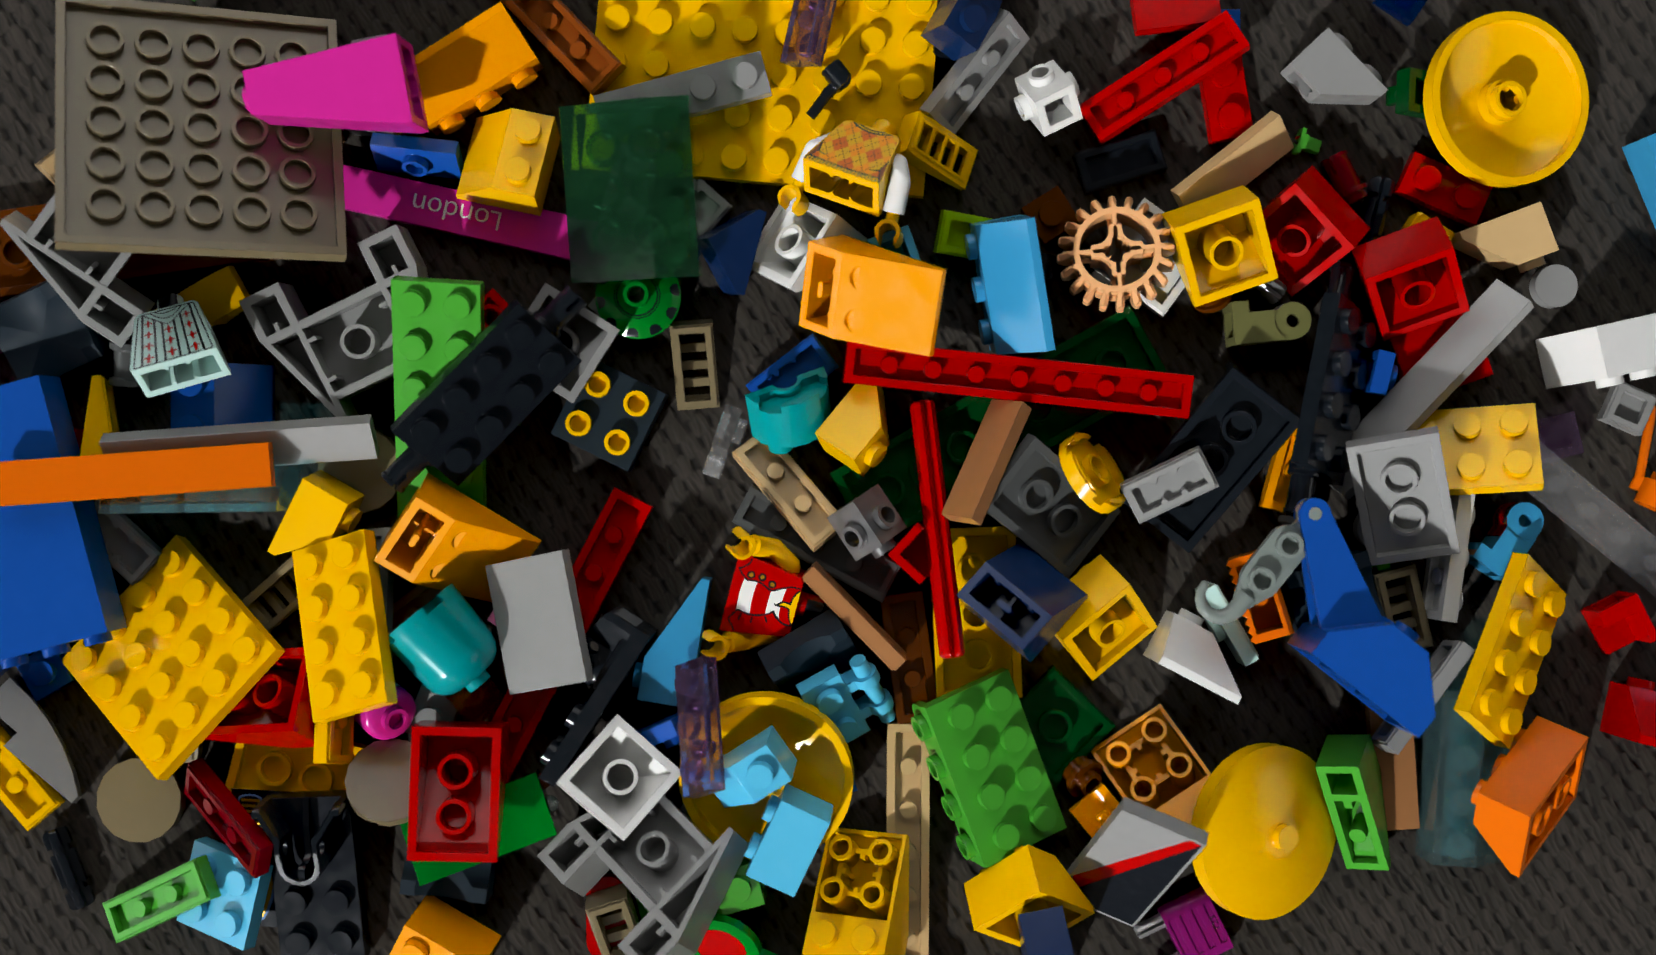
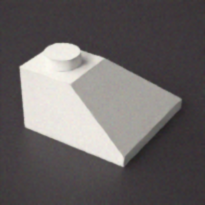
M797 197L790 201L786 210L780 204L775 209L761 232L751 269L795 293L803 291L808 241L843 234L867 242L866 237L838 214L809 202V207L805 214L796 216L792 212V205Z
M1181 608L1178 614L1166 610L1143 655L1238 705L1242 698L1241 693L1214 634L1201 627L1205 619L1184 608Z
M617 714L557 781V785L621 840L625 841L683 772Z

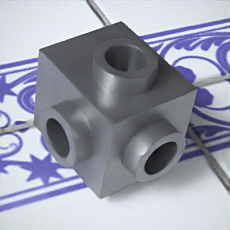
M876 484L827 517L855 561L869 553H872L875 559L882 556L897 545L893 537L907 528L879 484Z

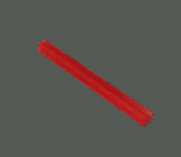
M918 400L911 404L910 413L939 655L944 659L958 658L965 654L959 598L957 596L958 588L950 523L941 514L947 498L936 407L933 400Z

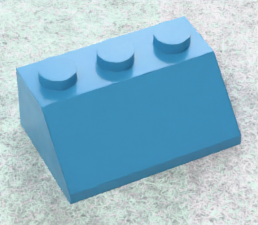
M1018 214L970 223L971 234L964 235L968 259L975 260L978 277H972L971 284L975 302H982L984 319L978 320L982 344H989V349L995 354L1056 350L1035 217Z

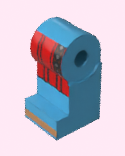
M1510 502L1501 505L1495 511L1493 526L1483 541L1468 543V564L1491 580L1502 581L1512 553L1527 554L1544 525V517L1541 510L1530 502Z

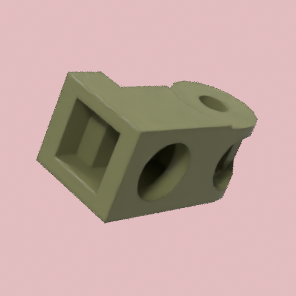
M1249 300L1230 302L1222 309L1226 348L1294 340L1303 337L1309 331L1312 322L1310 311L1299 302H1288L1276 306L1272 310L1250 312Z

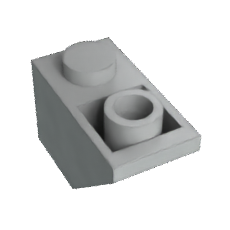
M1329 27L1280 72L1309 104L1370 105L1388 90L1382 84V77L1379 72L1371 65L1363 64L1352 52L1353 48L1350 42L1340 33H1334Z

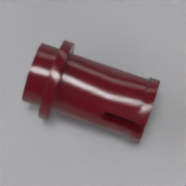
M1343 150L1330 156V159L1323 160L1320 164L1324 167L1334 189L1351 206L1368 196L1365 190L1368 184L1367 182L1361 183L1347 155V150Z

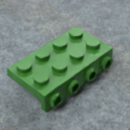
M1000 668L927 703L918 701L912 704L914 717L911 718L912 727L917 737L925 742L930 755L926 757L928 769L933 778L940 782L944 792V796L941 797V803L947 816L956 824L959 835L956 836V843L966 860L970 859L976 864L988 868L1014 853L1016 848L1027 844L1033 845L1067 828L1008 669Z

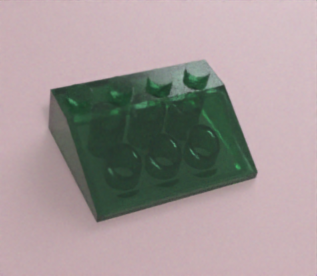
M689 96L643 97L559 107L571 282L585 283L702 276L692 107Z

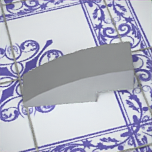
M9 678L0 686V719L17 733L4 747L68 801L77 803L82 798L77 772L63 739L38 702L16 680Z

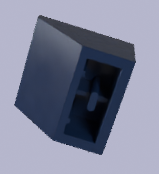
M1022 541L986 561L957 593L958 598L966 609L1029 662L1033 661L1088 598L1084 591Z

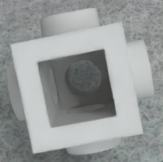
M1054 60L1045 64H1038L1028 72L1014 78L1019 93L1018 96L1014 97V102L1021 118L1024 121L1030 119L1044 137L1083 119L1077 97L1080 95L1077 81L1070 71L1064 73Z

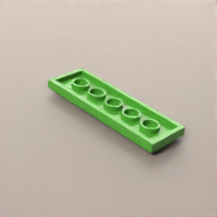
M394 276L391 279L395 420L485 330L484 281ZM395 435L397 459L408 446ZM486 459L459 486L434 466H427L405 488L403 493L397 491L398 517L428 473L487 507Z

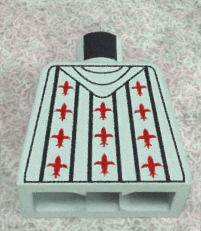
M167 293L157 299V310L139 314L134 319L130 371L147 398L231 375L230 367L215 333L198 301L189 300L184 302L182 296L175 293Z

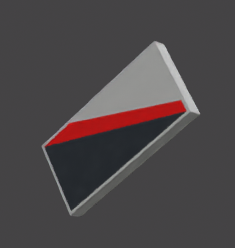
M1124 797L1071 864L1067 872L1091 902L1094 911L1134 927L1207 846L1209 832Z

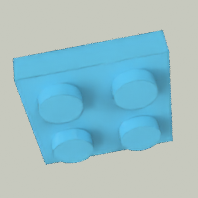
M207 836L195 839L190 861L207 855L221 896L177 916L176 921L242 951L255 947L274 865L270 864L268 873L254 878L226 844Z

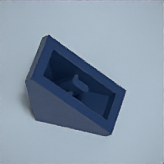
M760 209L744 211L695 239L724 294L745 295L766 211Z

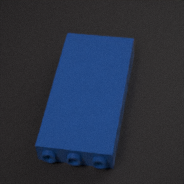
M35 375L0 385V461L80 456V449L60 377ZM93 500L0 507V664L2 670L30 663L28 654L42 651L43 658L70 652V643L82 639L85 647L113 640L112 631L127 628Z

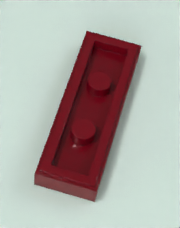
M203 758L188 763L184 794L252 877L258 878L268 873L273 851V843L252 819L250 814Z

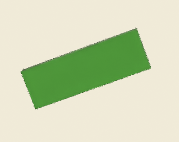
M204 855L102 904L117 944L221 896L207 855Z

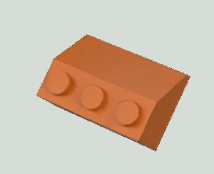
M1538 715L1527 729L1521 728L1514 736L1509 753L1507 755L1501 753L1497 757L1492 767L1491 776L1487 781L1484 779L1479 780L1471 796V803L1476 805L1473 819L1474 826L1510 874L1517 877L1521 876L1575 800L1589 738Z

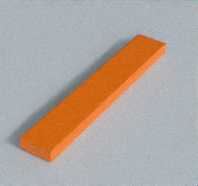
M272 442L0 461V507L276 486Z

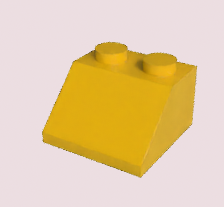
M515 108L477 117L456 192L457 199L541 216L560 142V134L555 117Z
M1244 185L1161 214L1163 216L1164 228H1170L1171 235L1167 241L1174 244L1176 248L1172 257L1194 307L1278 279L1260 199Z
M1101 554L1089 564L1080 568L1077 574L1070 579L1072 583L1088 595V598L1054 635L1092 681L1158 627L1130 583Z
M1028 844L1016 848L1014 853L988 868L981 869L977 876L963 883L974 931L1021 947L1017 923L1018 914L1063 906L1067 927L1070 928L1095 913L1091 902L1057 857Z

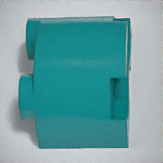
M824 366L796 376L797 382L791 387L777 388L774 385H770L745 395L752 436L760 443L768 445L771 453L786 454L793 447L806 445L814 440H818L815 432L832 412L828 376Z

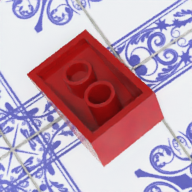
M304 647L283 648L286 652L205 740L285 748L314 747L315 723H313Z
M422 720L412 726L407 861L498 862L508 768L509 722Z

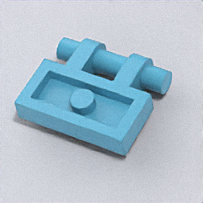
M863 654L854 655L849 661L852 669L841 675L835 665L832 664L796 685L804 702L816 706L820 712L826 714L841 731L847 743L871 730L865 720L869 716L876 715L885 724L892 722L896 718V713L893 709L894 700L890 692L881 687L879 683L881 677L876 666L868 662ZM857 690L865 692V695L856 700L851 695V693Z

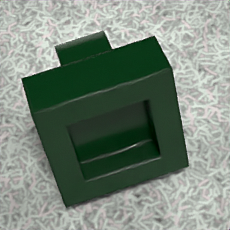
M1412 67L1397 70L1396 86L1387 88L1385 106L1396 105L1395 114L1425 119L1423 88L1427 71Z

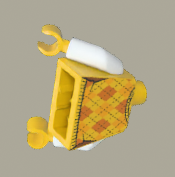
M877 119L871 127L851 120L843 121L832 132L808 141L791 177L794 178L793 184L785 185L778 191L777 198L779 204L786 210L790 201L797 197L792 205V212L796 216H802L809 207V200L803 193L805 190V192L877 217L881 215L882 211L887 212L886 218L876 224L874 235L881 246L883 234L888 230L896 231L893 246L895 249H898L902 245L904 237L898 224L899 215L905 214L911 180L908 160L901 154V140L896 136L897 132L894 125L886 119Z

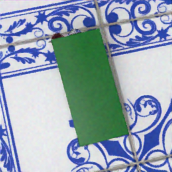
M538 769L533 774L506 783L499 856L558 835L552 819L554 811L558 808V799L553 795H547L546 789L550 784L539 778L541 773ZM408 822L400 824L406 845L408 841ZM412 861L420 886L483 863Z

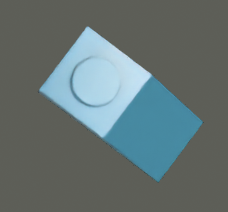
M771 725L701 769L700 774L724 808L754 804L792 781L797 759L774 726Z

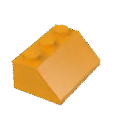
M501 1L415 55L428 128L436 136L442 132L444 135H448L459 130L466 123L464 118L478 109L480 112L492 109L501 102L502 97L500 95L513 87L522 89L530 85L537 79V72L544 68Z

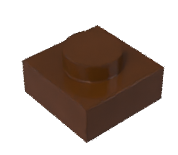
M1058 185L1020 210L1023 215L1035 217L1038 240L1042 246L1066 232L1064 230L1066 222L1078 224L1075 217L1076 213Z

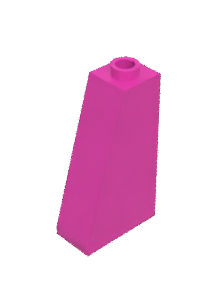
M397 33L242 71L245 87L242 88V98L247 110L250 112V115L270 125L416 134L429 132L413 45Z

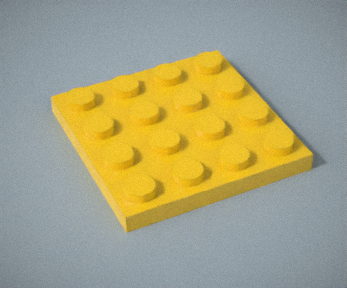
M175 535L161 550L162 554L158 558L157 563L142 580L133 586L130 584L119 596L127 628L112 631L113 640L85 647L83 639L79 640L71 648V651L62 658L64 666L157 780H168L286 652L185 537Z

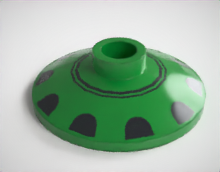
M629 254L616 259L603 271L597 283L595 300L600 317L620 330L619 335L630 339H648L664 332L675 320L681 305V289L676 275L662 260L647 254ZM635 287H640L644 290V298L638 303L631 302L629 299V292Z

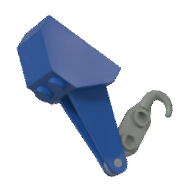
M1310 497L1301 499L1294 508V522L1290 525H1280L1268 534L1240 570L1233 599L1225 608L1214 609L1207 603L1206 591L1209 583L1206 580L1200 582L1195 593V603L1198 612L1211 623L1224 625L1236 621L1248 609L1275 595L1301 562L1309 622L1302 623L1287 643L1387 723L1420 738L1436 718L1429 652L1416 643L1420 636L1410 627L1398 620L1394 623L1385 616L1382 617L1338 528L1331 509L1324 500Z

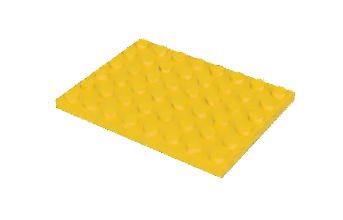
M598 0L595 36L627 67L603 93L761 51L772 96L606 141L594 97L590 93L583 166L585 169L612 171L619 141H624L662 151L657 173L660 176L785 186L793 184L794 178L791 176L807 142L832 132L843 121L851 120L871 127L877 119H886L896 128L897 136L904 115L916 111L922 113L919 108L933 92L936 55L933 52V45L925 40L921 34L937 8V0ZM839 59L850 72L851 82L848 87L836 93L833 98H830L814 120L806 113L823 89L829 85L822 76V72L829 64ZM921 135L918 148L921 150L926 138ZM908 164L911 180L908 197L923 199L925 172Z

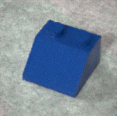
M228 363L231 375L172 391L171 428L274 421V366Z

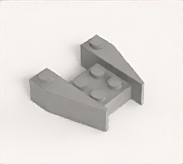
M55 194L35 221H32L17 210L1 220V227L79 320L122 348L133 334L134 319L139 314L149 312L155 305V302L117 278L134 253L55 250Z
M398 224L357 243L377 283L308 316L294 286L277 282L239 301L258 340L335 417L359 415L351 398L393 377L391 279L394 276L428 278L427 267L408 229Z
M679 778L625 841L621 840L587 812L568 823L537 855L564 886L583 897L611 870L649 912L617 945L625 955H695L744 858L748 842L731 827L713 843L674 803L681 795Z

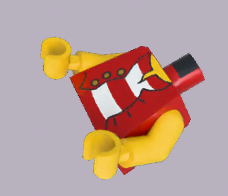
M740 526L733 528L732 533L742 540L736 546L725 545V548L738 559L719 630L725 632H723L722 636L711 629H707L702 633V638L709 642L715 641L711 649L700 651L710 660L719 661L726 657L728 653L750 650L775 642L791 632L795 616L812 620L822 614L825 602L818 595L802 591L803 575L806 570L801 568L799 559L781 540L756 534L750 536Z

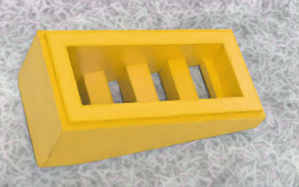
M919 111L904 115L897 136L901 140V154L906 157L908 164L959 190H964L978 150L931 117ZM921 135L926 137L922 150L918 148ZM935 141L938 145L934 157H932L930 152ZM947 147L951 150L946 165L941 162ZM960 154L963 158L958 173L953 171L957 156Z
M101 374L94 375L91 378L80 456L103 454L99 443L103 433L120 432L113 386L109 385L107 379Z

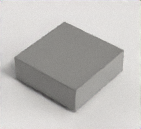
M1626 382L1611 386L1596 419L1633 436H1641L1655 406L1656 396Z

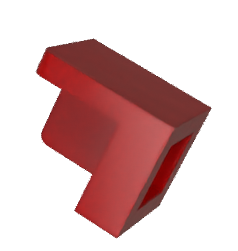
M917 522L889 552L888 556L919 585L928 577L930 572L924 526Z
M1616 591L1581 609L1601 652L1604 654H1611L1635 641L1647 643L1656 641V629L1637 593Z

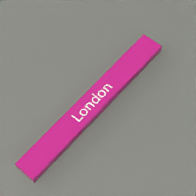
M343 164L345 210L605 269L613 261L624 256L627 238L599 232L600 222L544 209H542L541 216L465 201L457 199V190Z

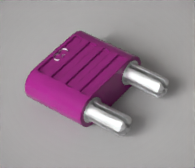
M1202 886L1156 908L1158 914L1134 926V931L1139 939H1143L1166 928L1177 950L1176 953L1171 955H1220L1234 948L1210 897Z

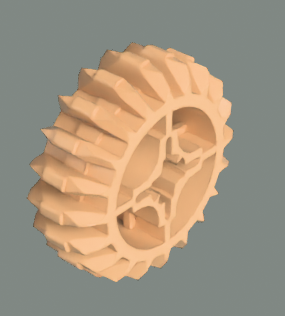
M1113 195L1108 197L1107 208L1104 209L1100 202L1093 200L1090 204L1092 215L1081 208L1078 209L1075 217L1079 224L1068 221L1064 227L1066 233L1071 237H1060L1058 241V247L1067 252L1057 255V264L1069 266L1061 272L1060 277L1062 281L1076 279L1070 286L1069 292L1072 295H1076L1083 289L1087 291L1082 302L1085 306H1089L1094 297L1101 299L1099 303L1100 312H1105L1108 302L1114 301L1116 312L1123 313L1125 300L1128 299L1134 309H1139L1142 305L1140 293L1150 301L1154 300L1157 292L1153 285L1164 288L1168 283V278L1162 272H1172L1175 265L1173 261L1165 258L1175 253V245L1162 243L1169 239L1171 235L1170 228L1156 229L1162 222L1163 216L1158 213L1148 219L1146 215L1149 210V204L1147 203L1140 205L1138 211L1131 209L1133 198L1130 196L1126 197L1123 207L1116 206V198ZM1107 225L1106 239L1102 243L1091 245L1088 250H1080L1083 241L1091 232ZM1122 225L1128 226L1140 233L1147 244L1144 245L1143 241H1134L1127 238L1123 233ZM1114 238L1116 248L1121 249L1120 253L1125 252L1120 261L1118 272L1116 262L1111 261L1112 255L1108 258L1106 257L1109 255ZM1142 259H1151V266L1148 271L1135 282L1125 285L1126 269L1131 265L1140 264ZM1083 264H1089L1090 268L1104 270L1109 276L1110 285L1093 278L1086 271Z

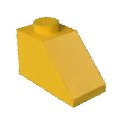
M855 384L817 429L815 435L824 451L862 477L870 468H874L882 462L890 443L883 388Z
M323 470L302 478L267 552L275 556L336 538L345 532L351 533L362 517L363 511L359 510V507L365 495Z

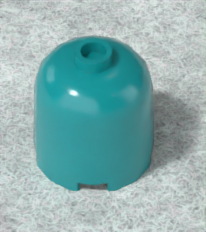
M452 583L389 634L391 651L434 694L442 696L453 695L463 688L472 693L491 677L486 669L495 659L497 653L496 639Z

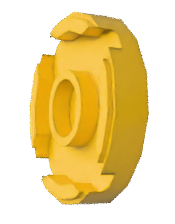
M1076 432L1059 444L1058 455L1061 468L1069 484L1080 499L1098 513L1109 514L1121 507L1125 502V496L1120 493V483L1124 481L1117 463L1104 446H1101L1099 443L1093 446L1088 441L1091 438L1089 434Z

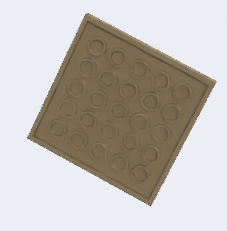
M55 0V250L345 262L347 257L341 129L270 125L250 115L242 98V88L245 87L243 70L338 47L336 20L139 0Z

